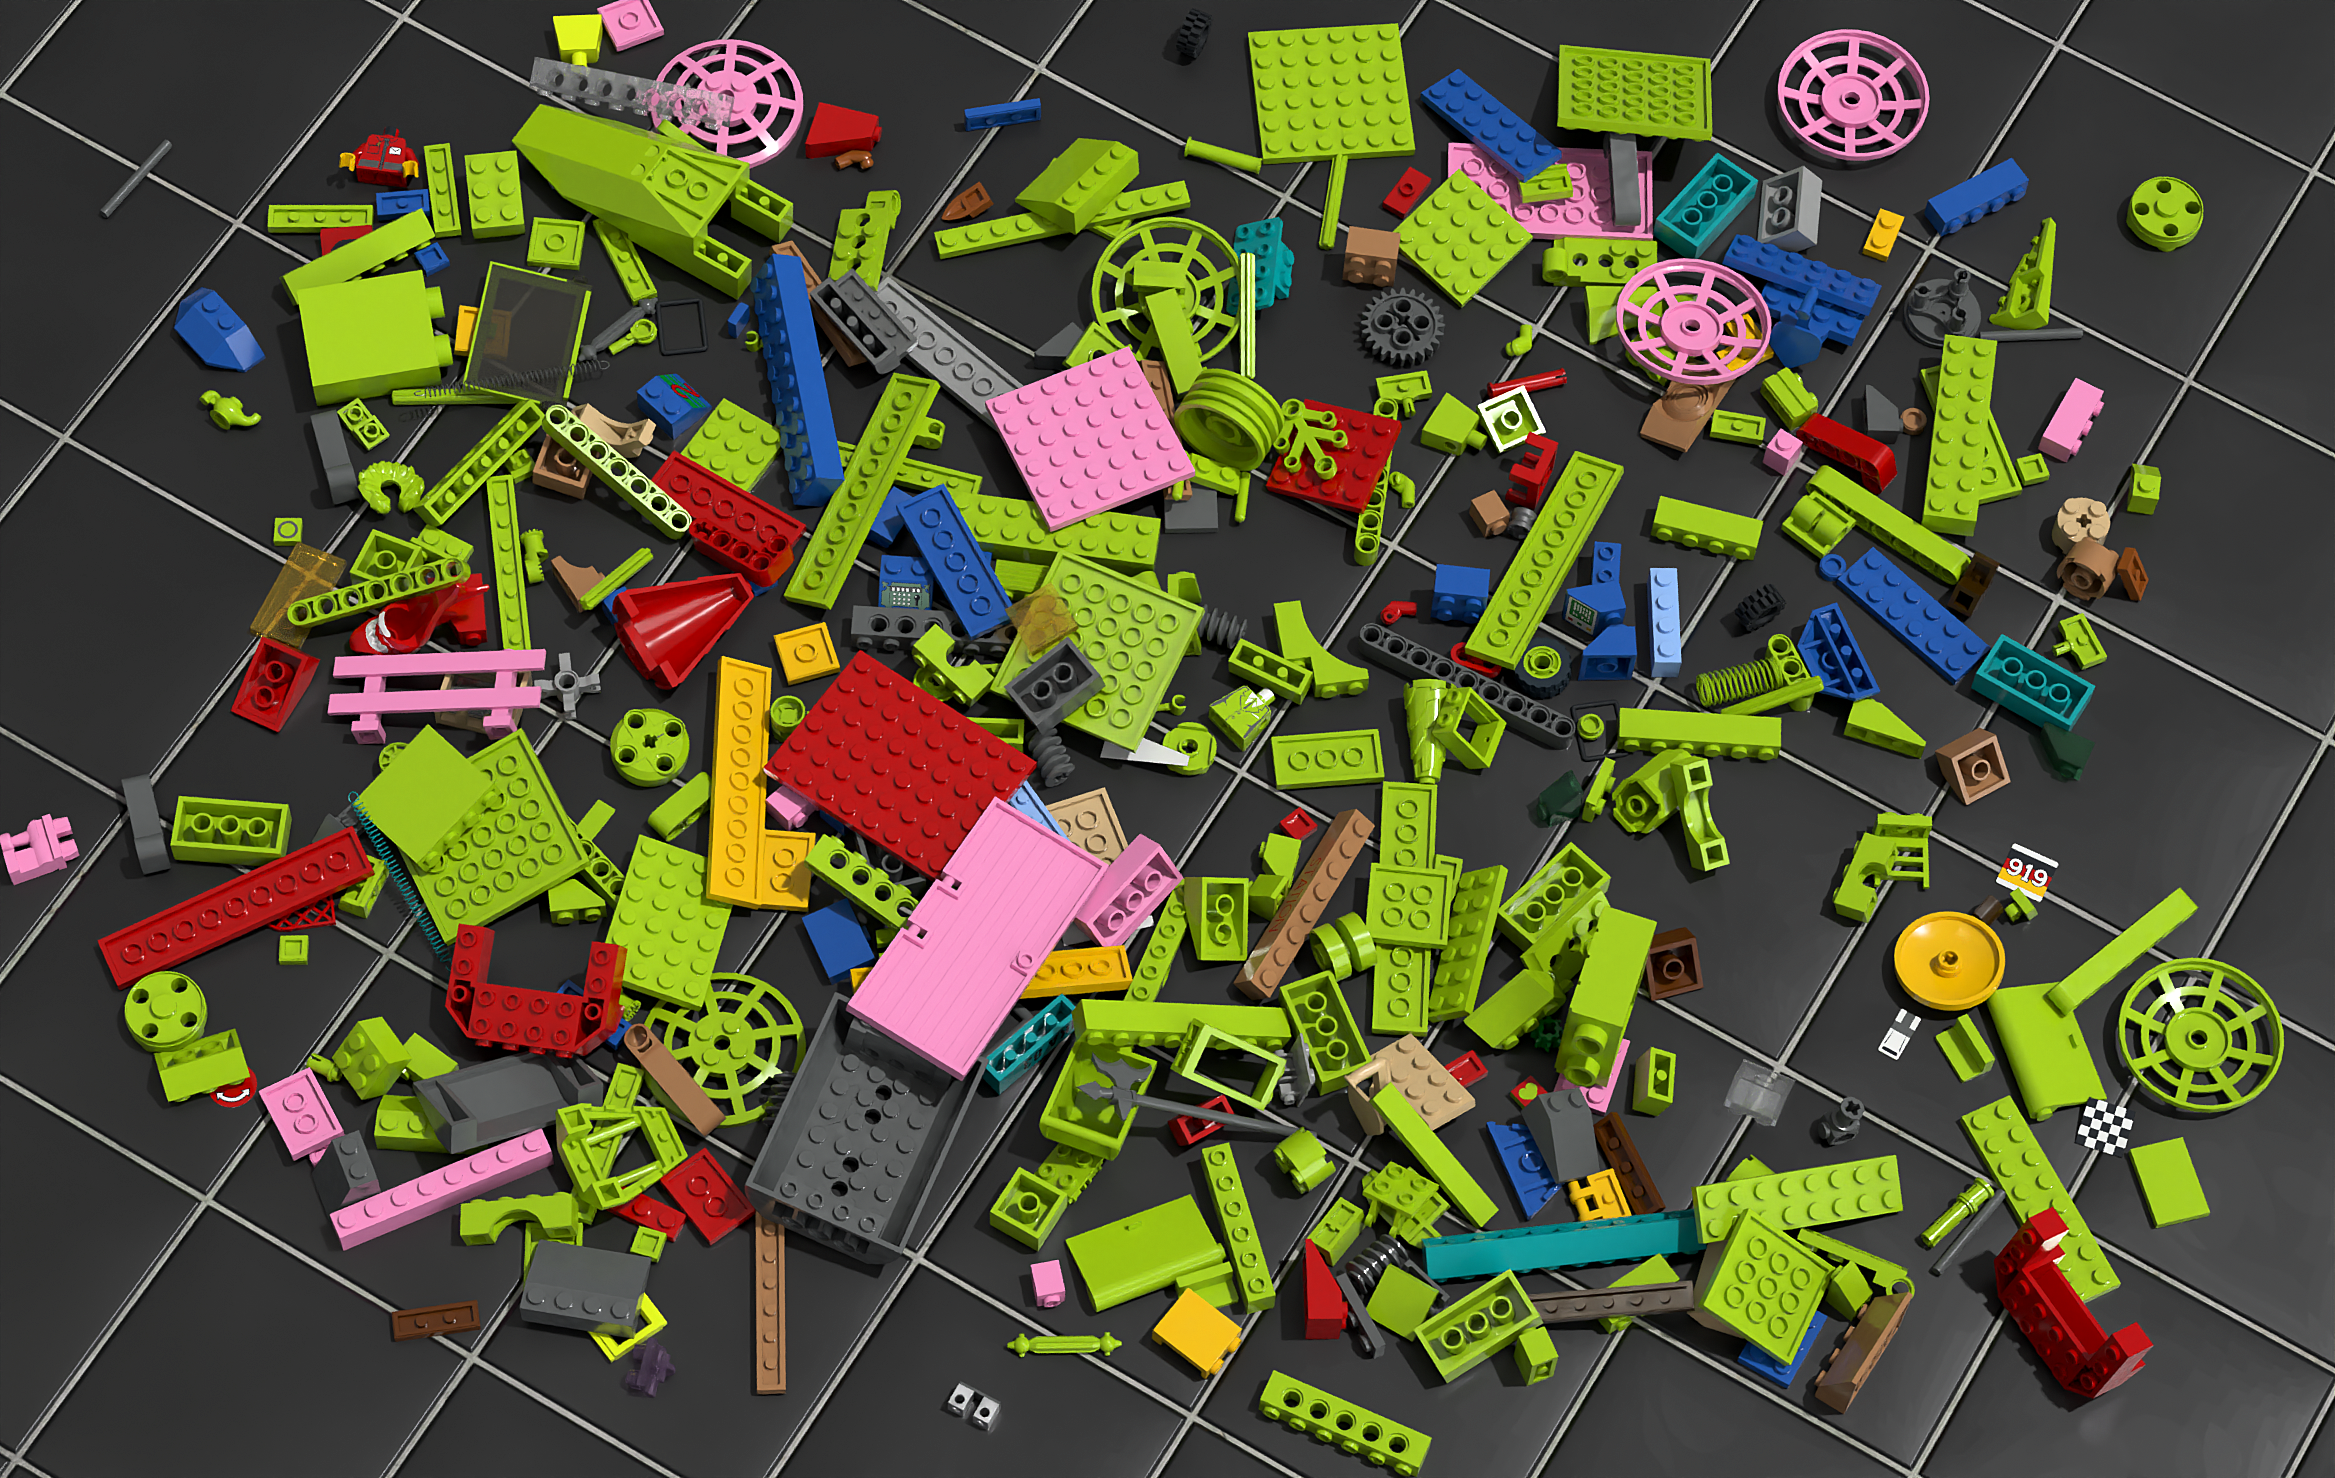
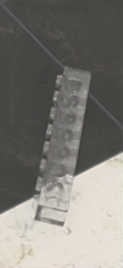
M535 57L529 87L537 89V94L552 97V93L561 94L560 99L576 102L577 97L585 99L584 104L599 107L600 102L609 104V109L624 111V107L632 108L633 114L648 116V112L657 113L656 118L672 121V117L681 118V123L696 126V121L705 123V128L720 131L721 126L729 128L735 97L726 94ZM562 74L564 81L561 86L557 87L555 83L556 77ZM583 79H586L588 82L587 88L581 92L579 84ZM610 83L612 87L611 93L608 96H604L603 89L605 85ZM634 88L636 92L635 98L629 101L627 93L630 89ZM658 93L660 101L657 105L653 106L651 98L654 94ZM679 98H682L684 106L681 110L677 111L675 103ZM703 103H707L708 111L705 115L701 116L699 108Z

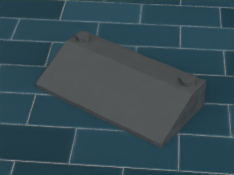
M528 1050L413 1082V1089L438 1140L450 1154L460 1153L474 1147L556 1124L555 1112L558 1109L580 1103L602 1107L603 1082L577 1055L572 1054V1059L555 1056L556 1052L546 1051L545 1055L529 1053Z

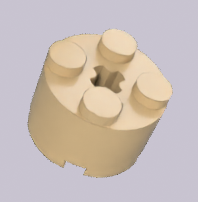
M2070 498L2065 501L2058 512L2052 529L2053 542L2063 550L2062 553L2067 555L2076 542L2081 541L2083 537H2090L2096 543L2103 546L2110 528V518L2106 511V506L2102 502L2088 498Z

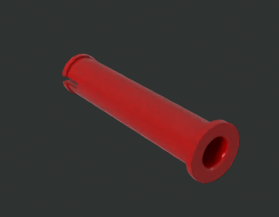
M1563 368L1496 384L1488 382V396L1491 400L1523 385L1527 392L1562 384L1565 385L1567 384V377L1558 379L1556 377L1566 373Z

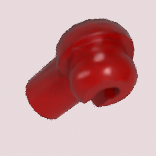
M1390 602L1381 612L1382 622L1393 624L1402 615L1416 616L1417 602Z

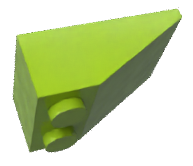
M1185 877L1184 906L1198 960L1247 961L1249 878Z

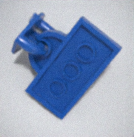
M1767 281L1761 293L1768 306L1770 316L1779 320L1772 328L1769 344L1787 368L1815 361L1826 338L1852 347L1866 315L1819 299V292L1816 287L1809 288L1805 294Z

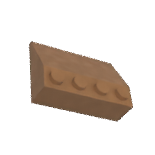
M1904 1292L1875 1297L1870 1306L1866 1303L1864 1304L1857 1316L1860 1320L1857 1327L1850 1326L1843 1338V1341L1846 1342L1842 1350L1836 1348L1829 1360V1363L1832 1364L1828 1372L1822 1370L1814 1384L1818 1387L1815 1394L1816 1398L1845 1414L1900 1327L1913 1294Z

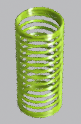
M1772 656L1764 660H1755L1753 663H1743L1741 666L1739 664L1736 667L1731 666L1730 669L1726 667L1724 670H1714L1713 673L1709 671L1707 674H1698L1696 686L1700 701L1707 708L1711 704L1715 706L1716 701L1718 704H1721L1722 700L1726 703L1728 699L1730 701H1733V698L1738 700L1739 696L1743 699L1745 695L1747 697H1750V694L1755 696L1756 692L1760 695L1762 691L1767 693L1768 690L1772 692L1773 688L1778 690L1783 686V677L1777 659ZM1765 667L1768 671L1769 679L1771 682V689L1767 681ZM1754 670L1758 678L1760 691L1755 682ZM1760 670L1764 678L1765 690L1761 682ZM1748 671L1751 675V679L1753 682L1754 693L1751 689V685L1749 682ZM1743 674L1747 682L1748 694L1744 686ZM1731 675L1735 683L1737 697L1733 690ZM1737 675L1741 683L1742 694L1738 686ZM1726 678L1730 687L1731 698L1727 690ZM1720 679L1724 687L1725 699L1722 694ZM1714 680L1718 688L1720 701L1716 694ZM1709 683H1710L1711 688H1712V692H1713V696H1714V702H1713V700H1712V695H1711V690H1710ZM1703 684H1704L1705 691H1706L1707 701H1706V698H1705V695H1704Z

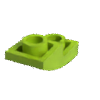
M359 398L337 411L340 421L368 451L390 437V434L377 417L370 414Z

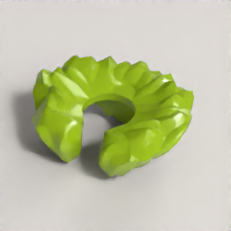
M380 461L378 464L373 463L366 470L360 471L358 475V482L360 484L358 488L363 499L370 504V508L383 515L389 513L391 506L390 499L382 493L381 487L391 486L394 483L399 486L401 494L397 508L403 513L410 511L420 501V497L425 489L422 477L415 475L414 468L412 466L407 467L404 464L401 465L398 462Z

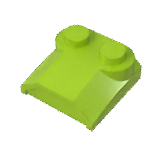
M1524 385L1476 406L1478 416L1480 417L1479 423L1486 429L1498 453L1506 452L1525 444L1529 431L1540 436L1546 433Z

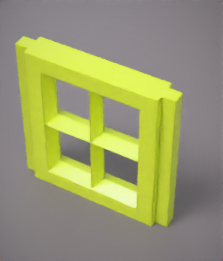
M645 1292L640 1314L649 1325L635 1333L634 1339L628 1338L618 1345L611 1335L588 1331L611 1363L667 1325V1321Z

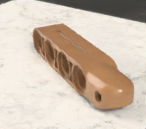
M638 1023L629 1027L624 1035L626 1046L694 1126L706 1137L726 1119L725 1115L647 1026Z

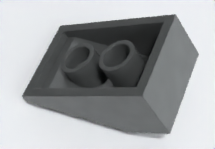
M1579 1087L1537 1095L1520 1111L1556 1184L1585 1179L1589 1175L1600 1172L1592 1113Z

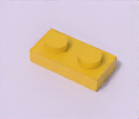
M1880 208L1862 254L1887 262L1904 217Z

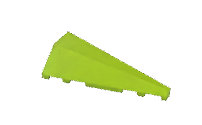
M2051 217L2042 221L2044 228L2039 237L2034 236L2032 239L2033 248L2031 252L2024 254L2009 281L2011 288L2006 297H2000L1998 301L2000 305L1999 310L1996 314H1991L1989 318L1992 324L2014 330H2034L2048 325L2056 223Z
M1624 286L1585 287L1584 302L1589 345L1597 344L1598 340L1611 336L1613 338L1619 335L1616 327V309ZM1638 287L1629 297L1628 301L1642 308L1651 296L1659 292L1658 287ZM1679 294L1674 296L1679 303L1684 301L1696 302L1698 295ZM1663 299L1655 304L1649 312L1663 317L1669 307ZM1625 310L1623 314L1624 331L1630 328H1638V317Z

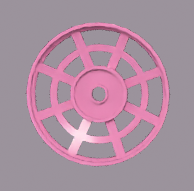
M1841 29L1813 36L1792 51L1784 62L1779 75L1777 99L1781 114L1788 127L1805 144L1820 153L1834 158L1866 161L1893 154L1915 138L1927 116L1929 89L1925 75L1918 63L1897 43L1872 32ZM1849 42L1848 56L1833 57L1819 63L1811 52L1813 49L1826 44ZM1859 43L1880 48L1894 56L1897 60L1886 69L1872 60L1858 57ZM1803 57L1811 70L1804 77L1800 90L1785 87L1791 69ZM1847 65V73L1839 74L1833 78L1826 71V69L1833 66ZM1858 66L1868 68L1878 73L1879 76L1872 81L1864 75L1857 74ZM1904 66L1916 82L1920 99L1904 100L1901 86L1894 77ZM1816 76L1825 84L1822 95L1807 93L1810 83ZM1888 83L1894 92L1896 101H1882V94L1879 88ZM1784 97L1799 101L1801 113L1809 124L1808 126L1799 129L1792 121L1787 112ZM1851 97L1856 99L1858 103L1852 105L1847 103L1845 99ZM1807 103L1821 105L1825 116L1814 121L1809 113ZM1919 109V116L1915 126L1907 137L1902 139L1893 133L1901 121L1904 110ZM1880 111H1896L1889 126L1884 127L1876 120ZM1831 123L1845 128V138L1835 136L1823 128ZM1868 126L1877 133L1868 138L1855 139V129ZM1817 132L1829 141L1845 145V152L1825 147L1812 140L1809 136ZM1882 139L1894 145L1881 151L1855 153V146L1869 145Z
M734 39L714 40L688 48L678 54L664 67L658 75L651 94V117L655 130L662 122L658 103L673 101L675 114L682 124L679 129L686 134L691 133L703 141L717 144V153L727 156V145L743 143L758 136L766 148L753 155L736 158L750 163V168L766 163L782 152L796 136L803 116V93L794 71L773 51L748 41ZM727 47L726 54L709 56L697 62L689 58V56L703 50ZM737 47L759 52L774 61L763 66L749 57L736 55ZM725 61L723 71L710 74L703 68L704 65L712 62ZM735 61L748 64L757 70L745 76L734 71ZM678 63L687 68L678 79L674 91L659 93L664 78ZM781 68L787 72L794 87L795 100L780 97L778 84L771 73ZM693 73L702 80L697 90L682 91L685 82ZM765 77L771 87L772 95L758 94L753 83ZM724 95H729L733 97V100L723 102L720 98ZM682 100H696L698 112L689 119L682 109ZM757 103L771 105L767 116L759 123L753 116ZM779 107L794 110V115L788 128L778 140L774 141L766 129L775 120ZM705 119L710 124L718 126V135L707 133L696 126ZM745 122L751 128V130L742 134L728 136L729 127Z
M1683 258L1655 263L1641 270L1630 279L1619 296L1616 309V327L1625 348L1635 360L1648 370L1672 381L1708 385L1733 380L1745 374L1758 363L1769 344L1771 316L1762 295L1740 274L1714 262ZM1685 271L1698 272L1705 275L1701 287L1693 285L1669 287L1663 274ZM1717 277L1735 286L1748 300L1735 306L1726 297L1711 290L1714 278ZM1654 278L1659 292L1651 296L1642 308L1628 301L1629 297L1639 286ZM1694 294L1698 296L1696 302L1684 301L1678 303L1674 295ZM1708 298L1719 303L1727 311L1718 315L1714 309L1706 305ZM1663 299L1669 307L1663 317L1649 312L1655 304ZM1753 308L1756 309L1761 321V340L1745 339L1746 326L1742 314ZM1624 310L1638 317V332L1642 341L1630 342L1623 328ZM1734 319L1738 338L1722 335L1723 324ZM1647 321L1659 326L1661 337L1649 339L1645 322ZM1691 326L1693 328H1697L1698 330L1689 331L1688 329H1686V327ZM1719 344L1734 347L1721 360L1712 352ZM1668 345L1672 350L1678 352L1676 360L1674 361L1664 356L1656 348ZM1742 348L1758 349L1752 360L1743 367L1730 371L1725 366L1737 357ZM1648 350L1658 360L1672 366V370L1668 371L1657 366L1638 351ZM1701 355L1709 363L1705 365L1685 364L1688 356ZM1715 369L1720 374L1718 376L1696 377L1682 375V371L1702 372Z

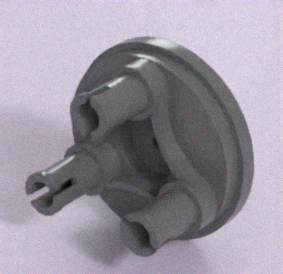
M1965 268L1957 269L1953 280L1933 279L1919 283L1908 295L1903 309V319L1910 334L1920 343L1931 348L1942 349L1945 334L1973 338L1977 333L1981 322V311L1975 296L1969 290L1968 282L1971 274L1967 271L1966 275H1964Z

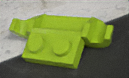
M1411 1166L1407 1168L1408 1170L1418 1174ZM1371 1169L1362 1178L1363 1189L1378 1175L1374 1169ZM1435 1192L1412 1219L1406 1217L1400 1235L1410 1245L1422 1249V1239L1442 1237L1432 1225L1451 1206ZM1367 1198L1369 1205H1371L1372 1200ZM1383 1203L1379 1214L1393 1226L1397 1210Z

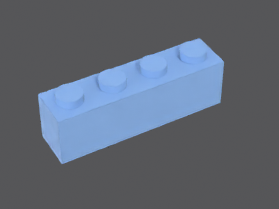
M1650 568L1647 580L1651 677H1678L1682 662L1677 568Z

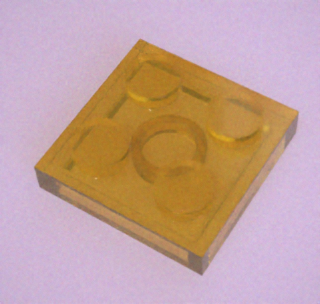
M1051 582L1005 609L1032 656L1079 629Z

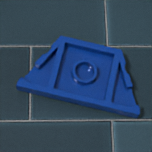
M1493 1121L1487 1122V1132L1528 1221L1535 1216L1566 1182L1555 1183L1528 1127L1522 1124L1505 1126L1495 1125Z

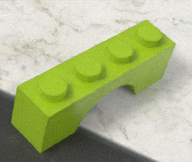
M1691 756L1669 763L1691 866L1707 871L1730 864L1725 839L1717 830L1709 809L1708 793L1713 784L1708 760L1702 757Z
M556 1192L553 1196L543 1197L531 1194L520 1199L501 1197L497 1201L487 1202L481 1199L472 1200L470 1203L461 1204L460 1236L467 1246L494 1244L506 1226L519 1220L538 1222L543 1226L550 1238L578 1236V1203L572 1194L566 1192Z

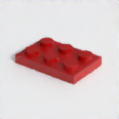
M703 1148L660 1179V1184L684 1214L687 1215L688 1219L710 1246L756 1214V1209L706 1148Z

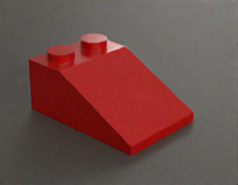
M262 636L231 711L276 732H280L310 685L320 659L275 639Z
M1305 1239L1302 1259L1305 1339H1339L1341 1329H1346V1319L1348 1316L1347 1302H1342V1292L1312 1239Z

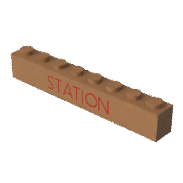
M1357 809L1337 814L1233 984L1251 1000L1271 997L1310 930H1312L1375 827Z

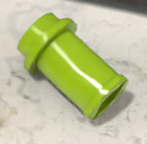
M312 1053L307 1061L306 1068L310 1067L312 1071L326 1076L330 1082L339 1081L343 1075L335 1062L316 1053Z

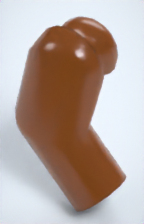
M851 150L834 158L839 170L856 162L860 163L862 169H866L874 164V161L871 159L872 155L868 151Z

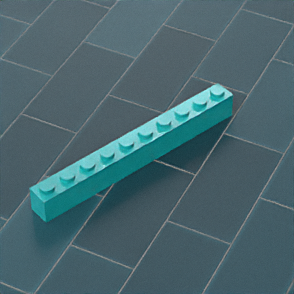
M1694 1209L1422 1239L1424 1273L1434 1282H1444L1451 1277L1472 1279L1478 1274L1499 1276L1508 1269L1519 1273H1527L1532 1271V1268L1543 1267L1547 1270L1558 1269L1560 1265L1571 1264L1575 1267L1587 1265L1588 1262L1599 1261L1600 1263L1608 1264L1615 1262L1616 1259L1626 1258L1635 1261L1643 1259V1256H1655L1658 1253L1662 1257H1668L1671 1253L1696 1254L1699 1250L1707 1249L1706 1243H1698Z

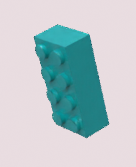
M1716 153L1656 218L1653 236L1685 258L1698 259L1755 197L1758 180L1719 153Z
M2001 634L1978 669L1971 686L1975 691L2064 741L2090 702L2096 687Z

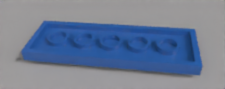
M1459 69L1421 92V101L1523 183L1562 157L1561 150Z
M1736 234L1722 263L1805 294L1809 288L1816 287L1819 292V299L1869 316L1882 287L1871 279H1862L1851 275L1846 270H1836L1828 267L1823 262L1803 258L1798 253L1780 250L1773 244L1755 241L1748 235Z
M944 483L896 505L899 516L970 641L1018 619L1017 611Z
M1874 547L1837 579L1836 584L1953 685L1957 684L1990 653L1991 647Z

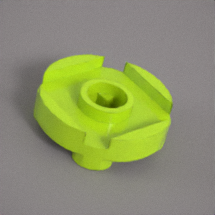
M1185 722L1177 725V728L1165 735L1163 746L1190 756L1187 766L1166 764L1167 767L1184 775L1206 773L1216 757L1217 743L1214 736L1212 737L1207 732L1208 729L1198 723ZM1188 744H1192L1193 749H1196V751L1192 753H1186V751H1184L1182 748H1186Z

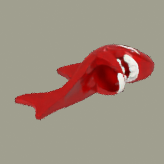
M456 583L435 593L392 602L382 608L378 615L368 619L355 629L349 639L350 648L363 656L415 654L428 642L435 627L458 616L456 611H445L446 609L460 601L487 592L490 586L484 584L467 587L461 583Z

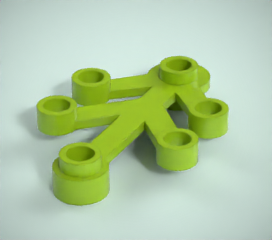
M1297 399L1285 401L1281 408L1285 424L1273 445L1277 453L1284 454L1288 452L1291 447L1288 438L1294 425L1296 426L1298 434L1289 456L1284 460L1287 471L1295 473L1300 470V456L1306 444L1316 461L1314 468L1317 475L1322 479L1333 478L1337 472L1336 463L1331 456L1324 455L1316 439L1330 441L1336 448H1342L1347 445L1348 438L1343 430H1326L1336 426L1337 419L1335 414L1331 411L1320 412L1306 409L1304 403ZM1332 418L1331 421L1324 422L1326 419ZM1305 420L1321 422L1325 429L1310 427L1306 424ZM1338 437H1343L1342 440L1335 441ZM1280 443H1285L1282 447L1278 446ZM1291 462H1296L1295 465H1289Z

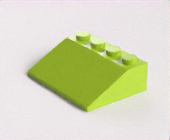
M1078 138L1015 198V202L1076 235L1139 174L1138 152L1118 141Z

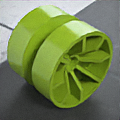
M1355 912L1337 918L1335 920V929L1329 923H1326L1309 932L1310 944L1322 972L1331 969L1336 982L1351 976V966L1360 972L1377 964V953L1371 935L1362 919Z

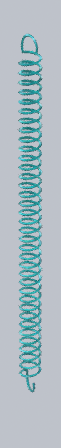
M352 791V792L349 793V795H348L349 801H350V798H349L350 794H351V793H356V792ZM358 796V799H356V800L351 804V807H355L353 811H358V812H359V811H361V810H363V809L365 808V807H363V808H361V809H359V810H355L356 807H358L359 805L363 804V802H361V803L358 804V805L352 806L357 800L360 799L359 796ZM368 811L364 812L363 814L357 815V816H360V817H361L362 815L368 813ZM370 815L364 819H360L359 817V820H362L361 824L365 826L373 821L371 820L363 824V821L369 818ZM374 824V825H372L371 827H368V828H365V826H364V829H367V831H368L370 828L374 827L376 824ZM376 829V830H374V831H372V832H367V831H366V833H368V834L370 833V835H371L373 832L377 831L378 829ZM379 833V834H377V835H375V836H373V837H370V835H369V838H372V840H373L375 837L379 836L381 833ZM380 838L379 840H376V841H372V840H371V842H375V843H374V847H377V849H378L381 845H383V844L386 843V842H384V843H382V844H380V845L375 846V844H376L378 841L382 840L383 838ZM388 846L381 850L376 849V851H380L379 855L382 856L381 859L385 860L384 864H388L386 868L390 869L389 873H393L391 877L395 878L394 882H398L397 886L400 887L399 891H403L402 895H406L404 897L405 899L409 894H411L414 891H411L407 894H403L407 889L411 888V886H409L406 889L400 890L404 885L408 884L409 882H406L402 885H398L402 880L406 879V877L401 880L395 881L399 876L404 874L401 873L400 875L393 877V875L401 869H398L394 872H390L394 867L398 866L399 864H396L395 866L388 868V866L391 863L396 861L393 860L392 862L385 863L389 858L393 857L392 855L388 858L383 859V857L391 851H388L385 854H380L383 850L387 849ZM414 895L413 897L405 900H408L407 904H411L409 908L413 909L412 913H416L414 917L418 918L417 922H421L419 926H424L422 928V931H426L425 935H429L427 937L428 939L433 933L437 931H434L430 934H426L430 929L434 928V926H432L429 929L423 930L431 922L425 925H421L425 920L429 919V917H427L424 920L418 921L426 913L420 916H416L420 911L424 910V908L419 911L413 912L417 907L421 906V904H419L418 906L411 908V906L415 902L419 901L416 900L412 903H408L412 898L416 897V895ZM437 935L436 937H433V938L428 939V940H431V941H430V944H434V945L432 946V948H433V949H436V950H435V953H439V954L437 955V957H438V958H441V959H440V962H445V961H448V960L452 959V957H450V958L447 959V960L441 961L446 955L449 954V953H447V954H445V955H443V956H439L443 951L447 950V948H445V949L442 950V951L436 952V951H437L440 947H442L444 944H442L441 946L435 947V948H434V946H435L438 942H440V941H442V940H439V941H437V942L431 943L435 938L439 937V935Z

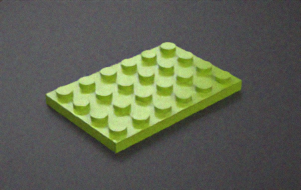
M639 834L605 939V943L617 944L628 949L622 986L700 1012L733 906V904L706 898L707 857Z

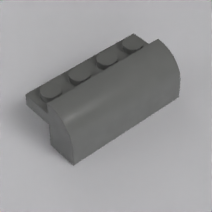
M853 268L836 282L828 277L809 293L814 303L879 374L890 372L900 365L899 360L919 345L914 335Z

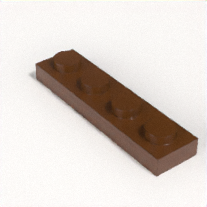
M1610 1112L1593 1125L1594 1133L1636 1215L1660 1213L1666 1206L1617 1112Z

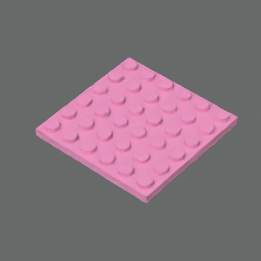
M1129 346L985 401V408L1050 532L1195 476L1193 465Z

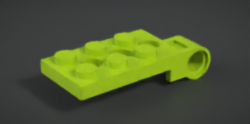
M870 191L865 209H844L841 211L828 276L834 282L851 270L855 264L861 263V266L855 272L873 291L878 290L889 229L895 228L896 218L901 209V199L898 191ZM870 218V221L865 226H860L864 219ZM860 241H866L861 248L855 249Z

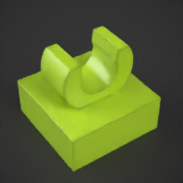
M524 448L513 453L503 465L509 475L513 474V481L516 484L533 476L535 462L527 449Z
M2019 887L2010 893L2014 903L2004 910L2012 921L2017 920L2023 913L2029 921L2038 915L2035 907Z

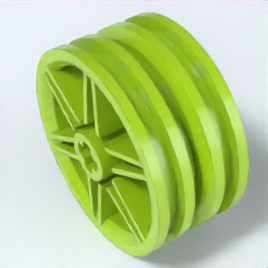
M1207 369L1202 371L1195 379L1188 394L1184 397L1174 414V422L1178 432L1194 450L1205 458L1215 459L1217 462L1240 469V471L1254 470L1261 465L1285 424L1284 414L1280 406L1267 391L1252 380L1224 369Z

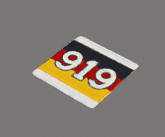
M2013 844L1996 882L2012 890L2019 887L2025 896L2040 902L2058 863L2018 844Z

